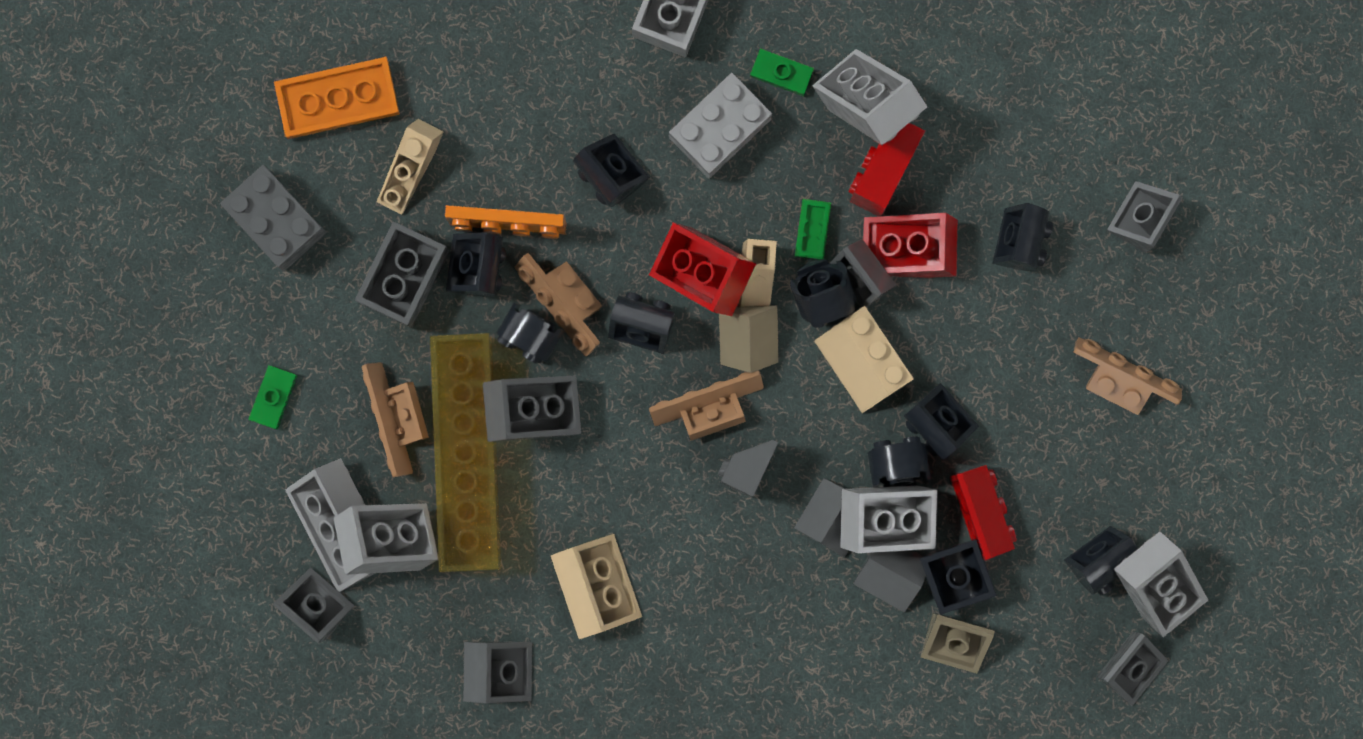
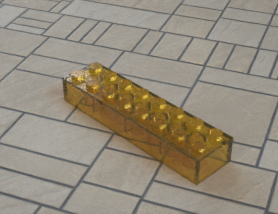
M489 333L430 336L439 572L501 569L496 441L488 442L483 393V383L494 381L492 336Z

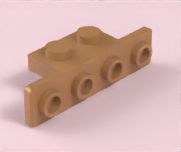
M529 253L525 254L515 266L519 277L529 285L536 294L538 301L545 305L553 315L557 325L563 328L569 335L574 346L581 350L585 356H588L600 342L584 323V320L599 311L602 305L567 261L546 275Z
M1078 337L1076 340L1074 353L1098 364L1086 385L1087 390L1139 415L1152 392L1175 404H1179L1182 400V389L1173 380L1168 378L1163 380L1153 375V372L1142 365L1136 366L1128 362L1123 355L1116 352L1110 353L1102 349L1097 342L1091 339L1084 340Z
M381 362L362 365L363 380L370 395L371 408L379 427V437L384 445L388 468L394 478L410 475L413 473L406 445L429 438L414 383L406 382L389 388Z
M759 370L752 373L744 372L736 378L715 382L710 387L698 391H689L683 396L670 401H661L649 408L654 426L682 417L690 441L744 423L746 421L738 398L762 390L764 388Z

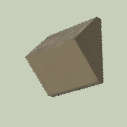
M777 305L736 307L732 316L719 314L721 365L752 373L778 363Z
M932 613L921 658L978 673L995 631Z

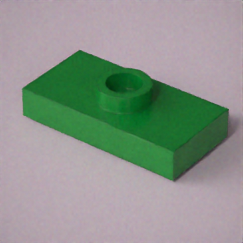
M760 48L750 77L804 97L814 68Z
M802 199L794 257L813 260L824 259L831 209L830 202Z
M268 365L248 420L277 430L298 375Z

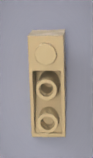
M420 119L407 126L377 199L378 203L401 215L404 213L436 152L443 131Z
M747 239L743 242L742 256L757 264L739 300V307L770 306L777 241Z

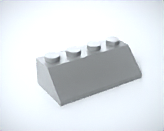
M341 458L312 470L285 489L338 592L376 574L345 575L333 518L351 506H363L365 504Z

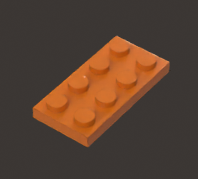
M387 57L274 81L285 137L287 139L400 114Z
M447 205L445 209V218L451 226L455 227L456 231L472 232V228L475 227L482 228L484 232L491 234H501V230H511L513 235L530 236V232L542 233L541 237L558 239L559 234L566 235L567 223L562 214Z

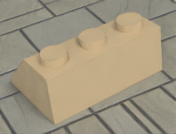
M865 306L814 341L861 413H864L913 380V377Z
M614 534L551 555L579 639L601 633L642 617Z

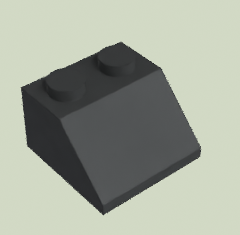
M771 440L735 453L731 460L725 458L717 474L722 477L720 483L752 498L778 442Z
M464 642L463 702L487 704L531 701L532 642Z

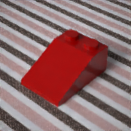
M947 213L864 217L863 240L890 276L921 278L956 277L958 219Z

